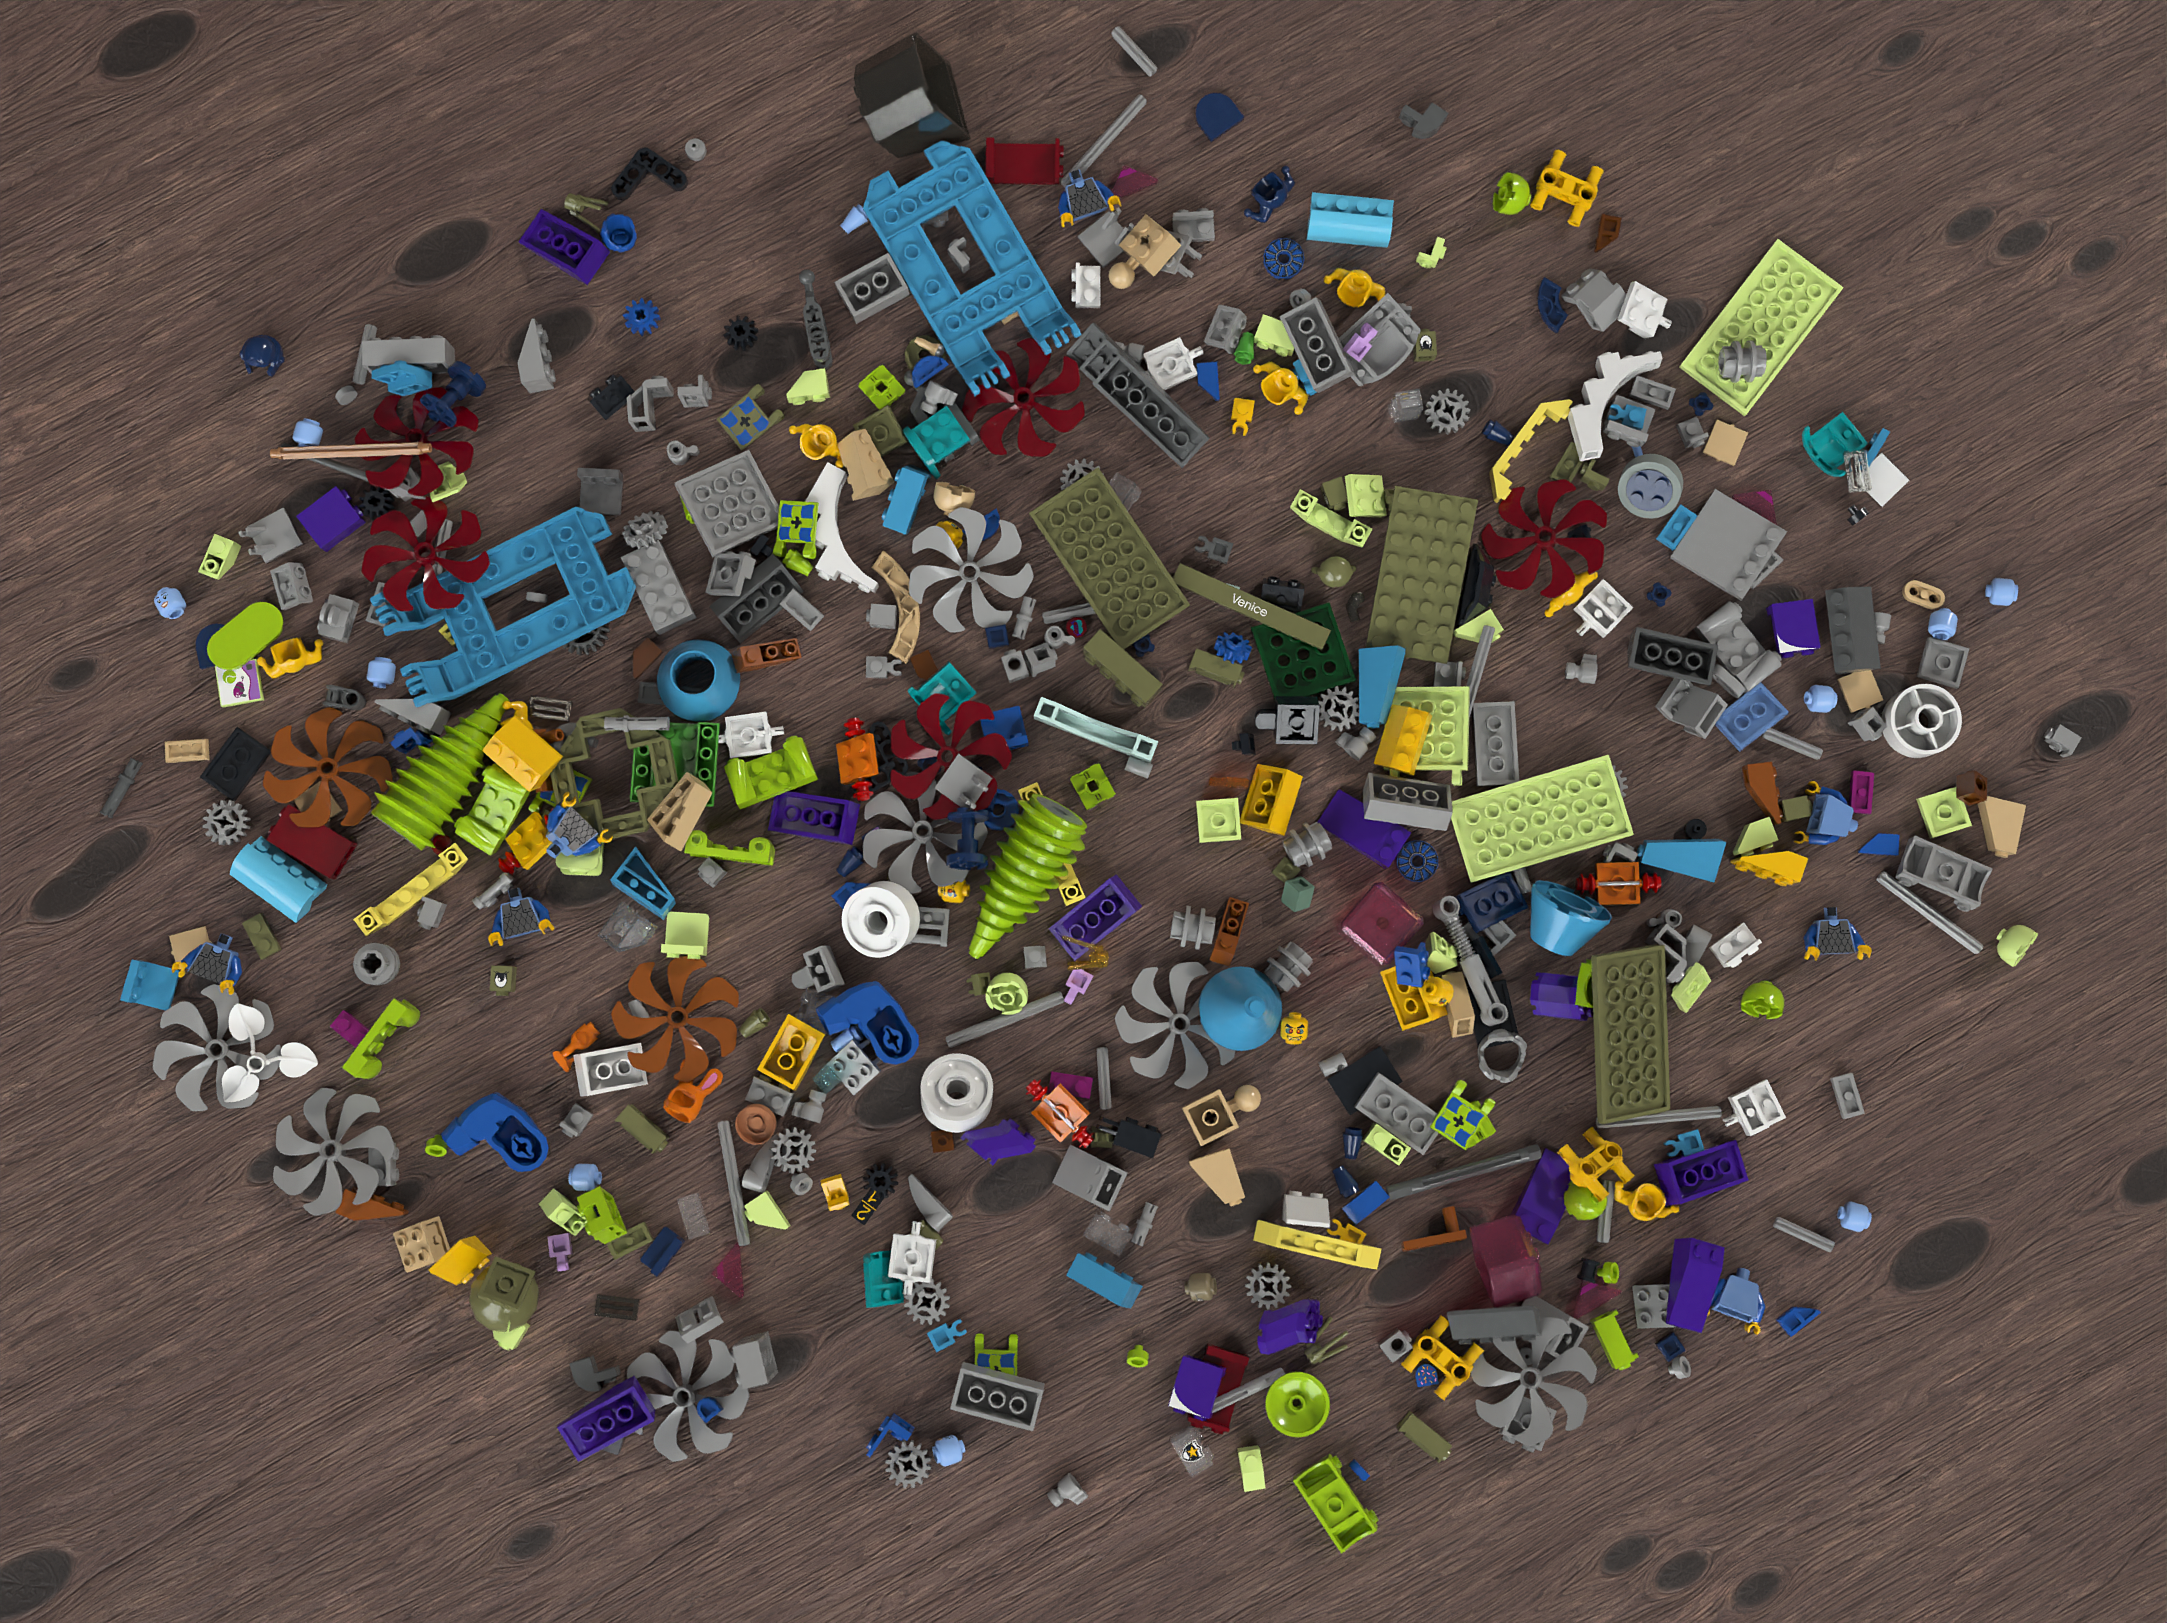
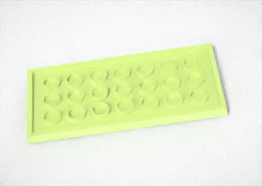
M1777 239L1679 368L1745 416L1844 287ZM1752 340L1755 345H1762L1765 348L1767 362L1766 370L1762 377H1755L1752 382H1746L1744 376L1741 375L1740 380L1737 383H1733L1730 378H1723L1720 375L1718 360L1723 346H1730L1733 341H1739L1741 348H1744L1745 343Z
M1609 755L1452 801L1453 813L1451 820L1471 883L1634 835Z

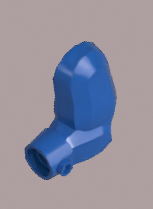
M877 981L862 983L849 988L836 998L833 996L816 1008L819 1020L828 1035L850 1028L851 1024H857L862 1034L870 1040L877 1057L884 1063L895 1065L904 1063L914 1056L919 1046V1036L915 1028L910 1024L902 1007Z
M497 1092L484 1096L473 1103L459 1118L455 1117L441 1133L445 1143L459 1156L464 1155L479 1145L481 1140H486L493 1149L499 1152L507 1165L517 1172L532 1171L538 1168L546 1159L549 1148L546 1137L529 1114Z

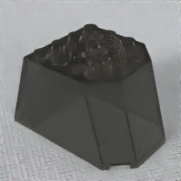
M917 32L856 64L854 73L856 86L853 88L856 97L860 100V114L865 118L875 143L880 144L890 154L897 158H902L924 152L925 149L941 140L955 144L971 139L951 64Z

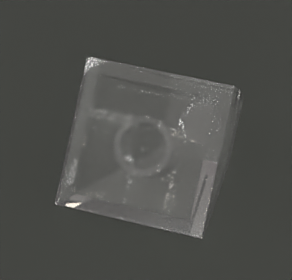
M621 901L598 936L617 952H622L645 945L658 927Z

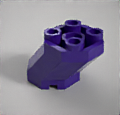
M1536 973L1535 976L1538 979L1532 981L1530 995L1531 1005L1536 1006V1010H1533L1534 1015L1587 1021L1588 1017H1593V1008L1575 1005L1578 977Z
M1011 1118L1008 1121L1003 1119L997 1126L966 1131L960 1138L963 1141L967 1138L969 1140L967 1145L983 1159L987 1160L988 1157L992 1159L991 1165H994L1001 1158L1031 1153L1036 1147L1034 1144L1036 1139L1028 1132H1025V1134L1018 1130L1019 1125Z
M1303 1299L1278 1310H1264L1259 1322V1330H1262V1336H1258L1257 1339L1260 1353L1273 1354L1301 1342L1315 1343L1317 1330L1321 1328L1323 1323V1316L1319 1315V1301Z

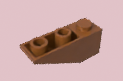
M797 638L743 646L731 653L736 673L758 670L802 658Z
M1772 762L1743 766L1745 788L1764 815L1770 817L1772 824H1781L1783 812L1781 807L1778 806L1780 792L1779 788L1775 785L1777 777L1775 766L1772 765Z
M1229 897L1210 961L1230 966L1249 903Z
M356 1186L344 1190L341 1205L335 1212L354 1221L400 1216L409 1213L408 1210L403 1209L404 1205L393 1201L391 1204L385 1202V1198L377 1194H373L369 1201L354 1205L353 1201L358 1190Z

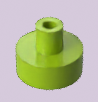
M435 1135L434 1138L427 1141L425 1151L431 1156L442 1157L447 1153L448 1145L441 1135Z
M1605 1262L1603 1268H1598L1597 1275L1603 1277L1605 1283H1617L1619 1278L1617 1263Z
M1135 1345L1134 1349L1130 1350L1127 1354V1363L1133 1367H1144L1148 1364L1149 1354L1143 1350V1346Z

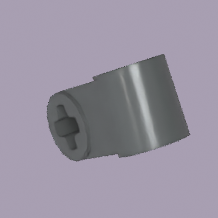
M326 685L328 690L326 700L322 704L323 706L355 711L365 707L366 698L362 693L340 686ZM356 695L357 701L351 705V698Z

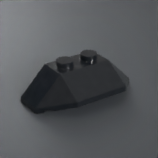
M1474 543L1470 547L1457 628L1482 614L1492 604L1493 595L1490 594L1491 586L1494 587L1496 582V575L1493 574L1494 567L1478 544Z

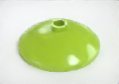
M1290 1372L1280 1376L1270 1386L1266 1395L1265 1406L1270 1422L1278 1431L1291 1437H1305L1315 1433L1323 1426L1329 1414L1330 1402L1325 1387L1317 1378L1304 1372ZM1294 1399L1300 1400L1298 1406L1292 1404Z

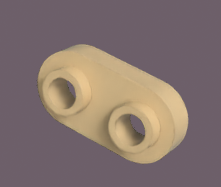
M1917 580L1906 583L1902 589L1903 597L1907 601L1928 609H1936L1942 606L1945 601V595L1942 590ZM1910 589H1914L1915 595L1910 594ZM1930 596L1934 597V603L1930 602Z

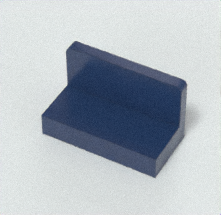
M664 1227L640 1261L652 1269L650 1272L658 1277L676 1255L685 1240L668 1227Z

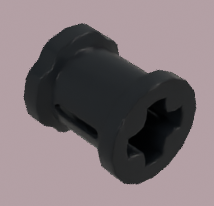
M1582 1257L1581 1261L1583 1263L1577 1278L1595 1283L1594 1277L1600 1262Z

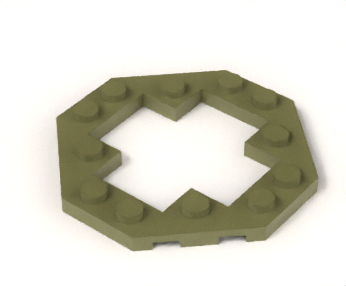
M622 708L580 717L574 731L568 736L560 749V754L563 756L550 773L556 805L559 802H563L564 793L569 792L570 795L566 798V801L570 802L576 797V803L571 807L599 833L598 836H600L602 830L609 829L603 833L605 839H609L611 836H613L612 839L648 831L651 825L647 819L678 783L671 741L655 730H630L625 732L628 749L648 746L656 786L636 790L640 811L603 819L599 799L579 803L572 763L591 759L587 738L620 731H605V717L619 718L624 715L634 717Z

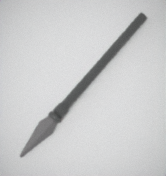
M285 442L281 445V447H296ZM307 458L310 461L368 481L366 473L359 469L329 458ZM403 482L397 488L384 489L398 496L426 499L425 496L409 494L408 490L411 488Z

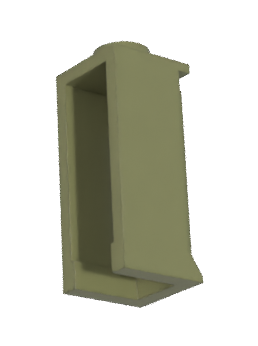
M1199 649L1195 650L1188 671L1196 670L1195 673L1229 686L1234 684L1233 688H1235L1236 683L1241 684L1245 674L1241 671L1242 665L1232 664L1229 660L1223 661V658Z
M628 1104L615 1119V1122H621V1126L648 1150L653 1149L652 1154L657 1151L661 1153L669 1144L667 1140L670 1136L633 1104Z
M1408 1411L1396 1427L1438 1463L1441 1460L1445 1461L1452 1452L1450 1450L1452 1445L1410 1411Z

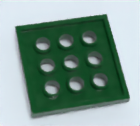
M1330 602L1295 613V615L1331 630L1326 641L1329 650L1324 654L1320 653L1316 647L1300 640H1294L1291 636L1267 625L1261 624L1251 628L1274 700L1275 696H1311L1324 692L1327 689H1333L1336 686L1339 687L1356 681ZM1272 637H1281L1283 644L1279 647L1273 646L1271 643ZM1300 649H1305L1309 653V658L1301 660L1297 652ZM1282 655L1287 656L1289 664L1281 666L1278 663V657ZM1326 662L1333 663L1335 671L1327 673L1324 670V664ZM1308 668L1313 669L1316 673L1315 678L1307 679L1304 676V671ZM1293 675L1296 678V683L1293 686H1288L1284 681L1285 676Z

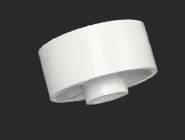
M1932 684L1914 685L1895 694L1885 705L1881 716L1887 726L1882 732L1888 744L1898 753L1912 758L1927 757L1947 749L1957 739L1962 724L1961 711L1954 697L1945 689ZM1920 712L1928 718L1927 728L1923 727L1919 722Z
M889 881L875 882L857 891L848 899L842 912V927L849 943L860 953L876 958L892 955L909 944L915 937L920 924L919 908L913 896L901 885ZM879 911L887 917V924L881 920Z
M956 1053L942 1056L928 1066L921 1080V1106L925 1116L933 1125L948 1132H965L980 1125L988 1116L992 1106L993 1081L983 1063L972 1056ZM953 1092H960L965 1096L961 1099H952L948 1095Z

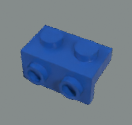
M410 727L406 731L398 732L390 743L394 749L407 754L417 745L430 748L432 741L425 732L422 733L419 729L415 730Z
M1420 942L1417 949L1396 946L1394 955L1397 984L1422 988L1425 980H1428L1430 975V968L1427 967L1429 952L1426 951L1425 943Z

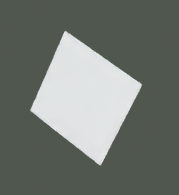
M1882 453L1872 462L1867 472L1862 471L1854 479L1882 507L1909 481Z

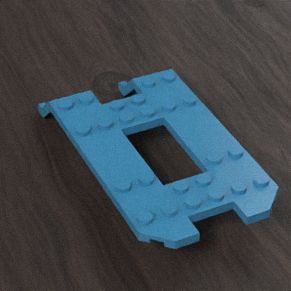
M941 140L924 150V154L933 169L900 188H898L889 171L872 179L869 184L863 211L957 372L969 386L973 395L976 396L981 392L974 382L977 378L980 377L984 387L988 389L991 385L984 374L987 373L994 385L998 383V379L993 374V369L998 368L1000 374L1005 379L1011 376L1005 364L992 349L982 331L1017 312L1029 334L1038 343L1045 355L1052 351L1049 344L1045 341L1049 337L1053 339L1056 348L1062 347L1056 333L1060 335L1065 344L1069 343L1070 340L1063 331L1066 327L1070 328L1074 338L1082 334L1074 320L1062 308L970 148L952 145ZM953 206L958 210L995 276L963 294H960L920 226Z
M574 507L486 551L490 560V566L476 582H463L448 571L436 576L440 585L447 592L464 594V599L455 608L433 609L429 607L424 600L423 583L407 590L406 597L414 608L412 611L396 610L385 599L383 592L370 598L373 606H379L384 602L389 604L377 608L375 611L376 615L380 616L378 620L381 624H385L392 619L396 620V622L384 626L383 631L386 636L401 631L424 629L445 618L458 651L440 660L410 663L400 669L403 677H408L416 672L419 674V676L410 678L405 682L406 686L410 687L408 690L411 695L426 690V694L413 699L415 707H421L432 702L456 699L626 614L636 585L627 567L610 575L607 574L594 545L612 535L607 521L602 514ZM476 556V557H474V558H472V559H470V560H468V561H472V560L476 559L478 556ZM556 563L570 595L497 631L483 599Z

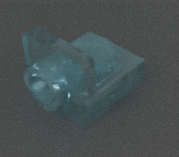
M825 1065L813 1077L814 1082L825 1094L842 1081L829 1065Z

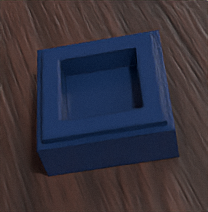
M1005 624L985 628L989 649L1009 646Z
M1674 1332L1669 1333L1655 1343L1667 1362L1686 1351Z

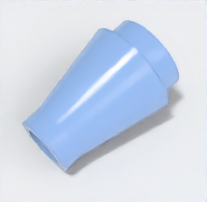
M860 204L852 207L840 225L848 234L868 221V217Z
M856 1025L850 1026V1028L844 1030L831 1041V1046L835 1052H838L853 1039L860 1044V1041L863 1040L862 1033Z

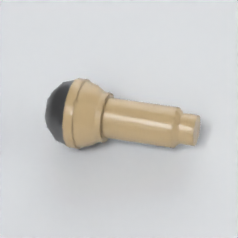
M916 337L915 343L930 351L933 356L941 357L944 354L942 344L931 343L923 338Z

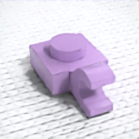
M1366 322L1361 328L1360 336L1355 333L1343 350L1360 362L1372 347L1369 342L1376 336L1378 331Z
M1075 966L1065 984L1070 987V990L1064 1002L1071 1005L1078 992L1084 995L1093 975Z
M570 1233L547 1236L550 1258L556 1257L558 1271L569 1270L566 1255L573 1254Z

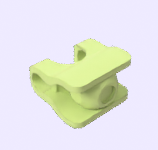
M604 842L592 852L580 856H574L573 854L565 856L561 852L556 857V865L565 875L599 876L603 870Z

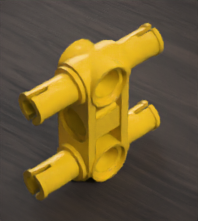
M1554 150L1549 165L1543 168L1536 184L1537 191L1530 206L1540 211L1543 209L1548 195L1574 206L1567 222L1572 226L1579 227L1585 212L1591 208L1598 192L1597 185L1604 170L1600 167L1592 166L1586 181H1583L1560 171L1566 153L1561 150ZM1544 177L1551 178L1553 183L1545 182ZM1581 194H1588L1590 199H1584Z
M1591 1127L1583 1136L1595 1148L1592 1153L1583 1159L1579 1158L1568 1144L1564 1145L1557 1153L1569 1165L1571 1181L1577 1186L1588 1188L1597 1198L1598 1202H1601L1610 1193L1597 1180L1599 1176L1610 1169L1626 1184L1635 1175L1622 1162L1623 1157L1620 1146L1614 1142L1604 1141L1594 1127Z
M1440 1315L1430 1329H1425L1423 1333L1417 1336L1415 1343L1412 1345L1413 1350L1401 1365L1412 1373L1422 1358H1427L1445 1373L1446 1378L1434 1391L1440 1398L1445 1400L1455 1386H1460L1462 1382L1469 1378L1473 1370L1472 1365L1484 1350L1473 1342L1464 1356L1458 1357L1440 1342L1441 1339L1439 1337L1449 1326V1321ZM1430 1339L1431 1346L1427 1349L1421 1348L1422 1340ZM1458 1366L1464 1367V1373L1461 1376L1454 1375V1370Z

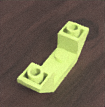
M1301 489L1299 490L1290 508L1304 521L1342 542L1358 547L1364 546L1372 528L1355 519L1353 522L1318 504V499Z

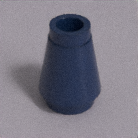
M1488 420L1482 430V434L1485 435L1486 439L1507 446L1514 437L1496 420Z
M855 846L848 849L836 871L843 877L849 875L864 863L863 852Z
M1345 1127V1132H1343L1345 1158L1357 1159L1363 1139L1362 1129Z
M1340 1166L1332 1171L1340 1195L1343 1194L1345 1199L1360 1191L1357 1187L1359 1184L1344 1166Z

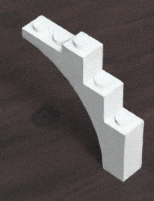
M1649 351L1635 357L1629 355L1620 359L1618 352H1606L1598 356L1595 367L1599 379L1592 378L1584 382L1581 392L1585 405H1575L1573 408H1570L1568 415L1580 461L1601 456L1603 451L1601 419L1608 401L1630 379L1644 372L1659 368L1663 359L1661 351L1655 353Z
M827 462L805 501L819 503L818 516L820 518L817 521L815 546L822 550L824 547L826 548L815 568L819 572L818 576L827 581L830 578L835 581L840 574L842 580L850 584L852 581L859 584L858 588L862 591L876 593L879 587L878 583L864 574L853 563L840 539L837 511L840 493L847 479V474L845 471Z

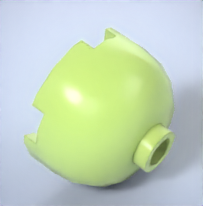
M2014 925L2008 930L2002 929L1996 938L1999 940L1997 952L2001 959L2012 967L2016 966L2025 956L2029 946L2034 943L2038 933L2024 925Z
M998 974L988 985L985 995L986 1002L991 1009L994 1007L997 1010H1001L1004 1015L1019 1013L1028 1000L1027 985L1017 974Z

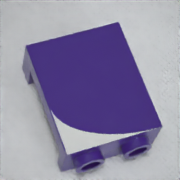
M1813 599L1776 603L1766 608L1767 616L1771 615L1776 652L1781 655L1782 659L1794 657V653H1801L1802 656L1812 655L1815 650L1821 648Z
M1184 1355L1168 1406L1174 1407L1173 1411L1180 1414L1192 1413L1194 1414L1193 1418L1205 1421L1206 1418H1212V1410L1221 1379L1225 1375L1226 1367Z

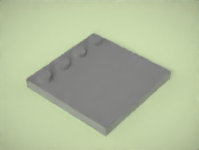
M749 450L679 480L674 484L712 557L778 528L779 506Z
M1715 489L1670 559L1742 601L1787 531Z

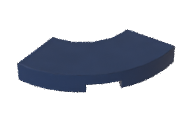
M1544 277L1537 294L1538 310L1544 323L1557 334L1568 317V314L1559 303V293L1562 287Z

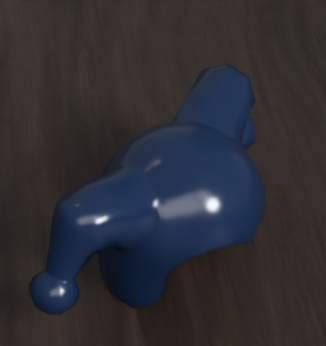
M1288 166L1281 168V172L1284 174V181L1274 172H1270L1256 183L1251 190V194L1260 204L1259 212H1253L1250 208L1244 210L1245 217H1251L1260 223H1266L1273 210L1284 204L1288 193L1295 184L1289 173L1290 168Z

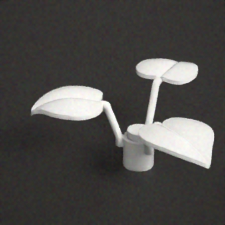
M239 1003L235 1004L229 1015V1030L232 1036L239 1041L250 1037L251 1056L247 1060L248 1071L243 1066H233L224 1073L222 1078L224 1101H241L253 1095L258 1089L259 1078L251 1072H260L265 1064L281 1060L279 1067L282 1073L288 1077H300L317 1066L318 1061L315 1054L301 1043L290 1042L281 1048V1056L266 1059L264 1054L255 1051L253 1036L261 1033L264 1028L265 1019L262 1013L253 1007Z

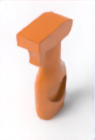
M589 1022L587 1025L584 1023L573 1033L571 1043L562 1051L553 1052L554 1059L565 1072H569L572 1069L571 1065L574 1062V1057L567 1060V1057L575 1050H584L598 1039L597 1036L600 1034V1031L592 1022Z

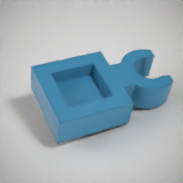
M1300 359L1293 362L1295 367L1293 373L1298 380L1303 382L1307 394L1311 396L1317 393L1313 389Z
M1616 404L1610 406V409L1615 410L1617 415H1609L1608 420H1622V425L1640 431L1643 429L1647 409L1628 404L1625 405L1624 410Z
M1698 1129L1676 1135L1678 1141L1667 1140L1663 1143L1664 1145H1673V1151L1668 1152L1667 1156H1675L1680 1150L1683 1156L1704 1150Z
M961 1319L955 1320L950 1328L947 1323H944L927 1332L936 1352L955 1343L956 1341L953 1336H963L966 1334V1329L963 1331L956 1329V1325L962 1322Z

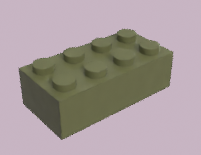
M1101 629L1083 647L1084 659L1091 666L1097 665L1100 669V674L1107 680L1111 678L1115 681V687L1123 694L1127 692L1131 697L1130 700L1137 707L1142 705L1146 708L1162 690L1163 684Z

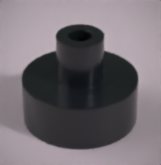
M1853 504L1847 509L1852 515L1847 520L1853 526L1867 516L1869 512L1865 507L1858 510Z
M1692 819L1684 827V833L1689 839H1701L1707 832L1706 824L1700 819Z

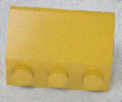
M1392 704L1374 764L1414 776L1432 715L1429 712Z
M514 716L498 730L482 750L529 792L541 787L563 757L517 716Z
M1257 764L1240 817V824L1285 836L1303 776L1288 769Z
M1396 966L1380 972L1402 1031L1448 1014L1445 1006H1436L1425 1001L1422 995V988L1397 984ZM1431 970L1429 978L1434 977Z

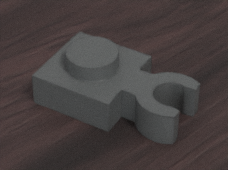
M1204 536L1198 537V540L1204 542L1205 545L1203 547L1195 546L1196 552L1203 553L1207 551L1209 552L1207 558L1227 564L1233 543L1215 537L1212 542H1209Z

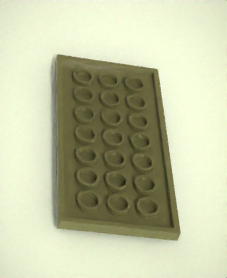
M1098 467L1029 513L1114 642L1123 650L1190 606Z
M1395 486L1365 648L1398 645L1405 648L1404 657L1447 664L1478 499Z
M1656 944L1592 955L1597 1121L1600 1124H1607L1669 1111L1670 1086L1665 945Z

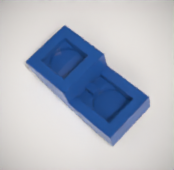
M1374 1181L1341 1209L1352 1223L1356 1225L1385 1202L1389 1196L1378 1182Z

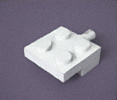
M1636 281L1631 282L1617 320L1629 326L1630 331L1643 338L1654 337L1659 324L1668 329L1672 323L1671 320L1663 317V310L1667 299Z
M1603 579L1573 609L1584 621L1576 629V632L1579 633L1584 628L1579 634L1583 636L1591 628L1604 638L1633 607Z
M1765 1079L1728 1097L1734 1114L1724 1118L1723 1122H1726L1724 1123L1726 1127L1738 1122L1746 1136H1752L1769 1128L1770 1125L1785 1119L1786 1116L1768 1080Z

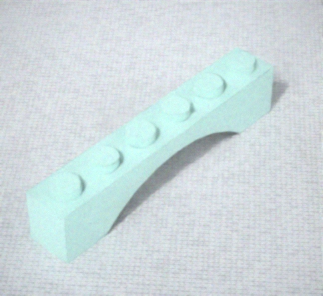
M1043 697L1040 698L1034 714V719L1148 763H1151L1158 741L1095 720Z

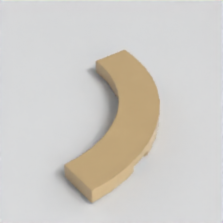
M882 551L872 569L890 586L896 598L899 611V628L889 654L907 664L919 636V603L909 594L910 579L890 555Z

